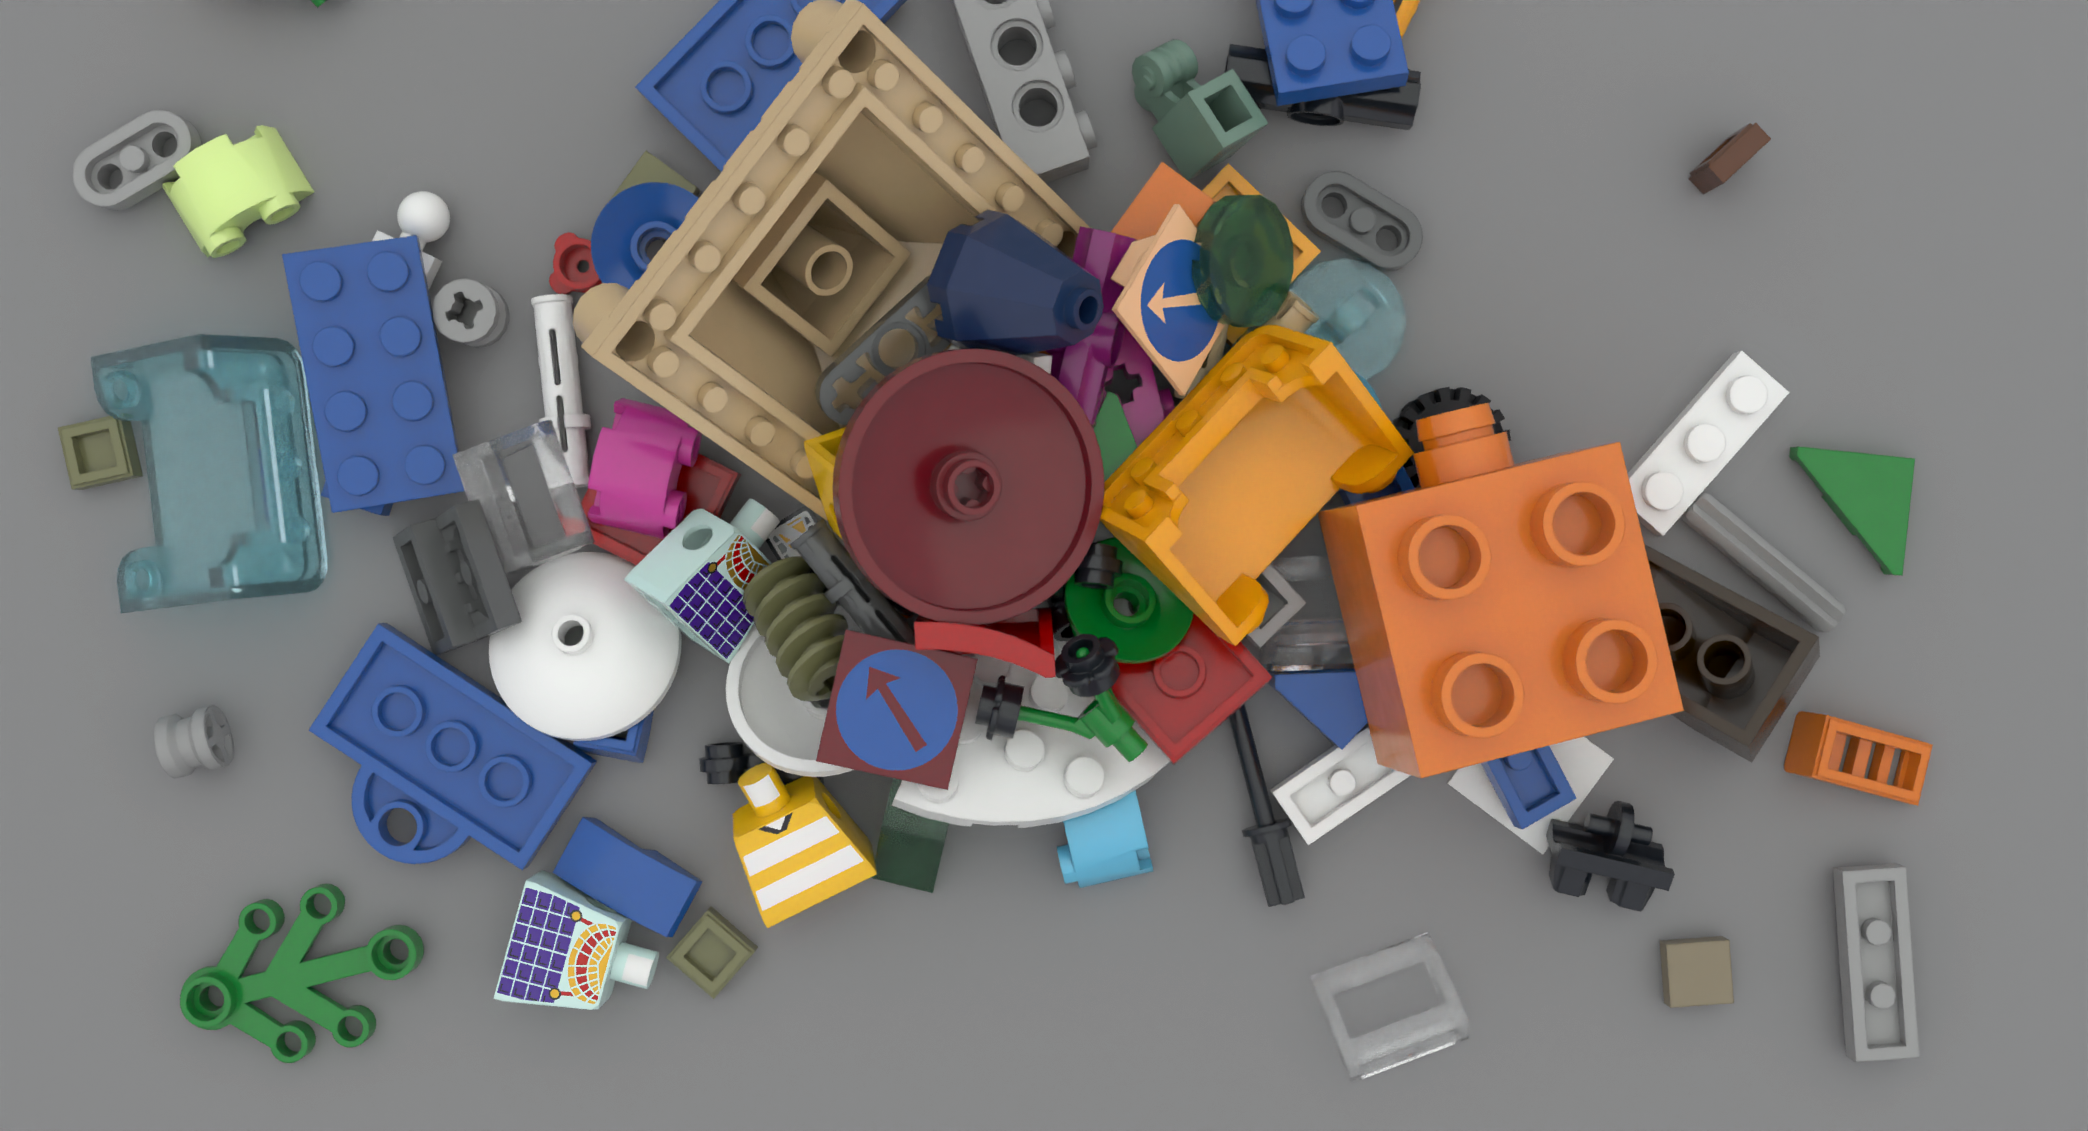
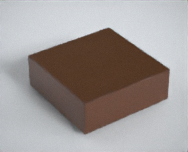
M1749 123L1731 134L1689 173L1691 176L1688 179L1702 194H1705L1724 184L1764 147L1771 138L1757 123L1753 125Z

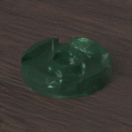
M1262 195L1224 196L1210 206L1197 228L1194 243L1202 244L1200 260H1192L1193 282L1199 302L1213 320L1221 324H1230L1234 327L1262 326L1277 314L1288 295L1293 275V242L1288 223L1277 205Z

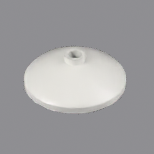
M571 553L541 564L526 574L511 589L522 622L490 636L489 663L494 683L502 699L516 716L526 724L544 734L563 740H598L614 736L638 724L665 697L676 676L680 662L681 631L624 580L636 566L635 564L608 553ZM575 626L583 627L584 635L582 640L576 645L567 646L565 644L567 631Z
M836 601L837 608L834 614L837 613L845 617L848 624L847 629L864 633L842 605ZM754 624L736 655L731 660L726 679L727 707L732 723L741 739L761 760L787 773L809 777H825L854 770L816 761L828 708L821 706L822 700L801 701L792 696L787 685L788 678L781 675L775 663L776 657L770 655L764 642L765 637L759 634Z

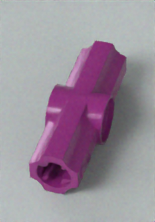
M1080 226L1078 237H1076L1073 260L1100 280L1104 304L1102 316L1096 325L1094 333L1075 345L1046 350V352L1052 355L1051 375L1066 387L1078 401L1094 430L1103 398V388L1108 368H1113L1117 361L1125 333V326L1112 311V307L1124 287L1112 281L1111 277L1131 243L1138 240L1112 232Z

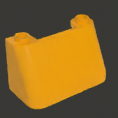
M1265 325L1256 328L1240 339L1104 482V500L1100 521L1218 637L1236 646L1247 634L1253 632L1262 623L1265 616L1269 597L1266 590L1256 580L1259 575L1340 488L1356 494L1381 491L1394 480L1397 471L1414 452L1332 342L1278 325Z

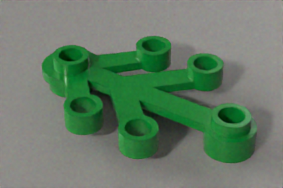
M327 883L320 884L309 889L300 900L301 912L267 970L243 976L261 940L279 932L284 924L285 917L281 906L273 900L261 899L247 905L241 911L238 919L239 929L217 966L203 967L187 978L180 994V1008L184 1017L190 1023L202 1029L218 1030L230 1024L270 1047L275 1058L284 1063L297 1062L313 1050L316 1042L313 1028L300 1020L290 1021L283 1025L250 1002L273 997L332 1032L333 1038L338 1044L348 1048L357 1047L368 1040L375 1032L376 1018L373 1012L363 1005H353L346 1008L311 986L370 971L384 980L400 979L419 966L424 955V945L419 934L412 928L405 925H392L375 934L368 942V945L303 961L323 926L339 917L345 907V897L337 886ZM317 894H323L329 898L331 910L328 915L321 914L316 910L314 898ZM256 909L263 910L268 914L270 925L267 930L259 929L255 925L253 915ZM393 939H399L407 945L408 956L406 960H399L392 955L390 945ZM211 986L218 987L224 996V1004L222 1006H216L210 1001L208 991ZM347 1016L356 1017L361 1021L363 1026L361 1036H354L347 1031L345 1026ZM286 1032H293L299 1036L301 1040L300 1051H292L286 1046Z

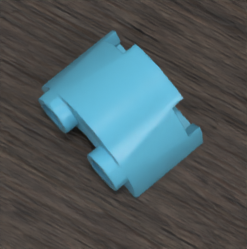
M1136 790L1092 813L1063 821L1068 844L1057 846V852L1065 884L1078 881L1079 888H1084L1154 871Z

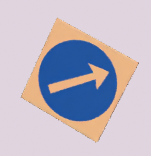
M1174 204L1156 235L1132 242L1113 273L1111 280L1123 286L1124 289L1112 307V311L1178 394L1185 396L1243 292L1181 206Z

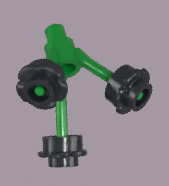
M1064 594L1063 598H1048L1047 603L1049 605L1048 608H1051L1054 638L1057 641H1068L1063 646L1061 654L1055 660L1056 677L1062 678L1064 685L1069 687L1073 694L1080 697L1095 696V699L1078 717L1022 706L1024 686L1006 683V676L1002 675L998 678L996 687L983 685L975 724L988 726L986 739L991 741L993 734L1013 738L1017 720L1070 731L1087 739H1092L1096 736L1106 748L1113 745L1128 762L1133 761L1146 749L1148 744L1134 730L1132 726L1135 720L1119 704L1111 690L1120 674V668L1115 658L1119 652L1116 643L1108 637L1098 639L1092 634L1077 635L1066 613Z

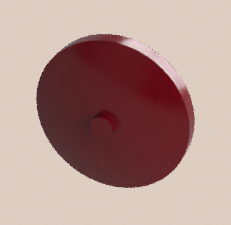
M952 349L935 352L914 359L890 373L867 394L855 410L842 435L836 454L832 488L834 511L840 534L852 560L869 582L887 598L916 614L939 622L970 625L995 623L1013 618L1040 605L1069 580L1083 561L1095 537L1103 507L1104 468L1101 451L1090 421L1078 401L1066 387L1041 367L1015 355L988 349Z

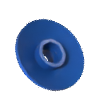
M661 182L638 184L623 190L613 197L600 212L591 236L592 261L602 283H617L630 289L634 282L641 278L647 270V265L651 262L647 255L649 245L656 240L667 241L670 235L684 222L685 216L699 198L684 188Z

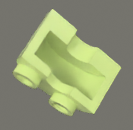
M264 125L256 126L254 136L234 145L227 134L218 136L195 148L177 161L173 167L180 178L176 182L172 181L162 184L172 204L200 250L207 258L209 256L213 258L222 257L239 249L246 242L244 230L250 224L260 218L268 225L282 222L293 216L300 209L299 202L314 193V190L276 128Z

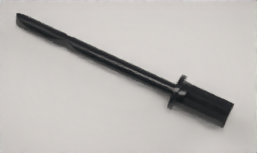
M1243 704L1229 717L1257 825L1243 829L1242 833L1243 837H1250L1268 907L1280 904L1286 905L1295 902V900L1305 898L1287 827L1292 825V821L1290 818L1279 820L1274 818L1245 704Z

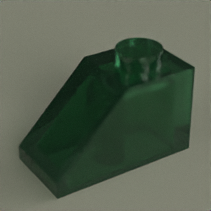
M893 778L875 858L877 875L872 876V878L933 893L950 823L924 818L892 806L902 782L900 779Z

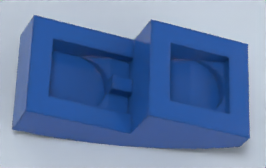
M582 817L553 871L554 874L588 896L665 937L674 936L703 882L658 851L640 848L597 818Z

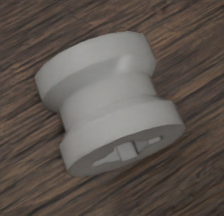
M466 278L453 280L444 285L434 298L432 306L434 323L439 331L450 340L475 348L486 347L498 341L507 330L509 322L508 305L502 295L478 281ZM465 300L467 307L464 309L463 315L457 317L461 313V309L464 306L463 301Z
M215 705L196 709L192 717L183 718L178 714L161 717L155 723L154 745L157 757L167 775L174 779L191 775L198 766L204 765L213 770L229 766L232 761L234 750L230 726L225 715Z

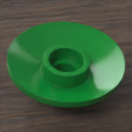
M1116 537L1098 542L1118 548L1117 559L1123 561L1122 576L1115 578L1113 589L1102 590L1074 585L1075 573H1073L1066 582L1064 591L1065 609L1072 628L1077 635L1092 634L1098 639L1108 637L1113 640L1119 650L1115 656L1117 662L1145 663L1166 655L1186 635L1194 612ZM1114 600H1128L1134 607V615L1124 616L1120 614L1114 607Z

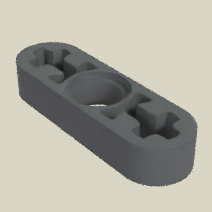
M930 275L923 279L821 373L816 384L815 394L819 407L830 419L839 424L847 425L857 407L853 409L845 403L838 408H834L832 402L838 394L832 385L841 377L847 382L852 383L867 371L856 363V360L865 353L871 366L884 376H888L899 368L886 365L879 355L880 340L888 331L904 329L912 335L915 342V352L909 362L931 353L943 351L951 344L938 335L929 343L922 328L905 317L914 308L917 315L924 319L935 309L937 304L930 302L927 287ZM942 314L938 315L935 319L943 321ZM933 320L927 326L936 331L935 321ZM870 377L859 387L857 393L862 400L878 384L876 380Z

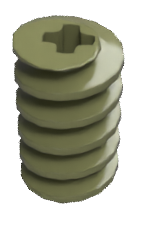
M793 556L778 560L759 571L745 588L742 601L747 612L754 617L753 622L759 634L765 637L764 642L770 655L776 657L775 663L781 675L788 678L787 685L792 696L801 701L829 699L848 624L843 615L834 614L837 605L836 602L831 604L824 595L823 591L826 587L815 573H809L811 567L802 556Z

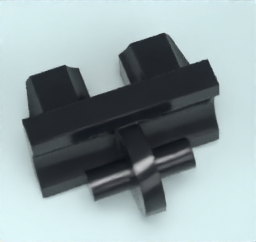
M1615 801L1610 807L1607 817L1588 813L1584 826L1551 819L1546 834L1552 853L1549 877L1553 889L1558 893L1575 897L1585 895L1592 874L1610 877L1606 891L1611 902L1619 907L1641 912L1655 888L1669 891L1675 874L1672 868L1665 867L1662 844L1651 842L1652 828L1634 823L1635 813L1630 803Z

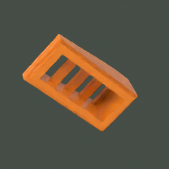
M1800 711L1795 718L1784 769L1788 773L1918 806L1933 744L1829 715ZM1848 736L1851 738L1847 749L1842 772H1840L1839 767L1846 739ZM1875 743L1868 778L1866 779L1864 778L1872 744ZM1899 749L1901 753L1892 786L1887 784L1894 751Z

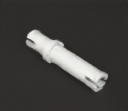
M566 294L542 295L531 299V305L534 309L539 356L538 364L545 417L539 419L540 433L547 434L552 482L550 483L553 490L588 487L590 475L585 430L591 429L590 415L583 414L578 368L579 361L573 327V298L571 295Z

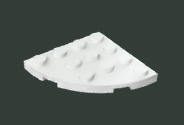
M1047 599L1034 608L1049 607ZM1053 635L1056 660L1061 654L1063 646L1068 641H1057ZM973 653L963 654L964 656L978 658L948 790L902 780L892 806L924 818L960 826L971 827L972 824L993 826L1018 825V828H1028L1053 824L1092 813L1122 799L1146 784L1170 761L1136 722H1134L1132 727L1147 742L1148 746L1131 762H1128L1113 745L1106 748L1096 736L1092 739H1087L1070 731L1017 720L1013 738L993 734L992 741L986 739L988 726L975 724L983 685L996 687L998 678L1002 675L1006 676V683L1024 686L1022 706L1078 717L1095 699V696L1080 697L1073 694L1069 687L1064 685L1062 678H1045L1016 664Z

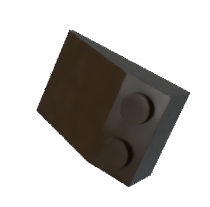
M1645 545L1684 711L1671 715L1695 731L1752 763L1819 659V637Z

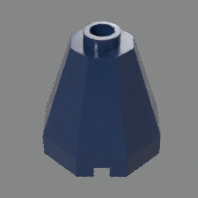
M986 210L975 216L980 221L972 226L960 224L948 231L927 283L930 302L939 304L941 307L943 321L934 319L939 337L961 349H988L1017 356L1072 346L1094 333L1104 308L1100 280L1040 234L1010 215L992 210Z

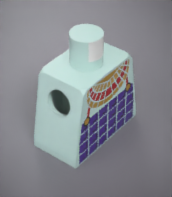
M750 498L730 524L702 508L693 510L629 572L624 580L664 617L678 627L687 638L729 664L754 625V617L747 612L742 601L744 590L759 571L772 564L759 548L780 521L766 507Z
M541 870L525 882L493 999L587 1010L599 1009L610 998L615 981L648 989L656 971L659 952L626 943L632 922L631 919L588 896L559 876Z

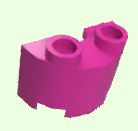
M621 398L613 404L614 413L616 414L612 429L602 427L593 455L588 488L597 490L594 506H591L588 511V518L594 523L664 539L669 534L670 529H674L682 522L687 494L686 492L676 490L678 477L682 465L694 466L700 450L702 433L666 408Z

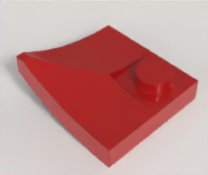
M1032 608L1013 618L981 625L939 622L921 615L914 622L915 650H942L960 655L979 654L1016 664L1045 678L1056 677L1051 608Z

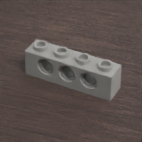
M951 0L997 136L1045 183L1089 169L1090 155L1088 150L1097 147V142L1086 110L1075 113L1067 89L1076 87L1074 73L1065 49L1057 52L1053 51L1046 29L1055 26L1049 0H1007L1001 4H991L985 0ZM1016 39L1028 42L1035 50L1033 58L1023 65H1011L1005 62L1000 56V51L1007 42ZM1035 99L1045 100L1055 108L1056 116L1045 126L1036 127L1029 125L1020 115L1021 109L1026 103Z

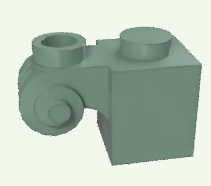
M1172 39L1135 58L1132 64V75L1135 83L1134 95L1142 108L1154 114L1158 122L1152 127L1153 131L1183 177L1189 181L1234 155L1268 124V121L1234 69L1203 85H1199L1194 80L1198 73V62L1193 50L1185 42Z

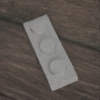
M1897 863L1833 867L1846 1056L1854 1062L1920 1058L1906 867Z

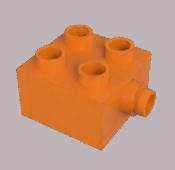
M1489 403L1466 407L1416 420L1418 442H1422L1424 448L1423 452L1413 454L1420 487L1318 512L1373 747L1379 765L1418 778H1425L1684 711L1620 442L1562 452L1514 464L1507 431L1498 434L1494 433L1492 424H1496Z

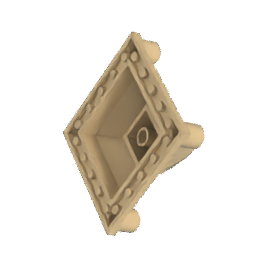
M816 0L810 2L799 12L793 23L791 41L793 51L802 65L793 80L786 84L763 114L757 127L750 131L723 166V171L716 180L710 183L687 213L681 226L670 235L647 265V270L641 278L636 280L630 289L617 283H602L590 288L580 297L573 313V327L576 336L583 342L581 347L589 355L825 520H827L805 452L804 441L844 428L847 425L833 421L819 407L815 394L818 378L831 363L927 276L931 275L948 231L960 224L972 226L978 223L980 220L975 218V216L986 210L1006 213L1040 234L1073 259L1076 237H1078L1080 226L1090 228L864 3L857 0H846L844 4L836 0ZM937 304L935 309L924 319L917 315L914 308L905 316L906 319L922 328L929 343L937 336V332L930 329L927 325L938 315L942 314L941 307ZM904 329L888 331L879 343L880 358L886 365L891 367H900L907 364L915 352L914 339ZM951 343L943 351L948 350V348L954 344ZM865 353L856 360L858 365L867 370L852 383L847 382L841 377L832 385L838 394L832 402L834 408H838L845 403L855 409L862 402L857 393L859 387L870 377L876 380L877 383L886 377L871 366Z

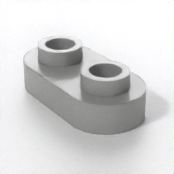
M166 110L146 112L88 146L78 155L72 170L74 186L79 195L93 205L112 211L130 208L162 189L163 183L172 182L180 178L173 166L181 158L201 146L199 133L189 121ZM175 137L177 149L171 156L165 157L163 145L167 139ZM120 169L123 174L122 182L117 188L111 189L109 185L110 175L115 170Z

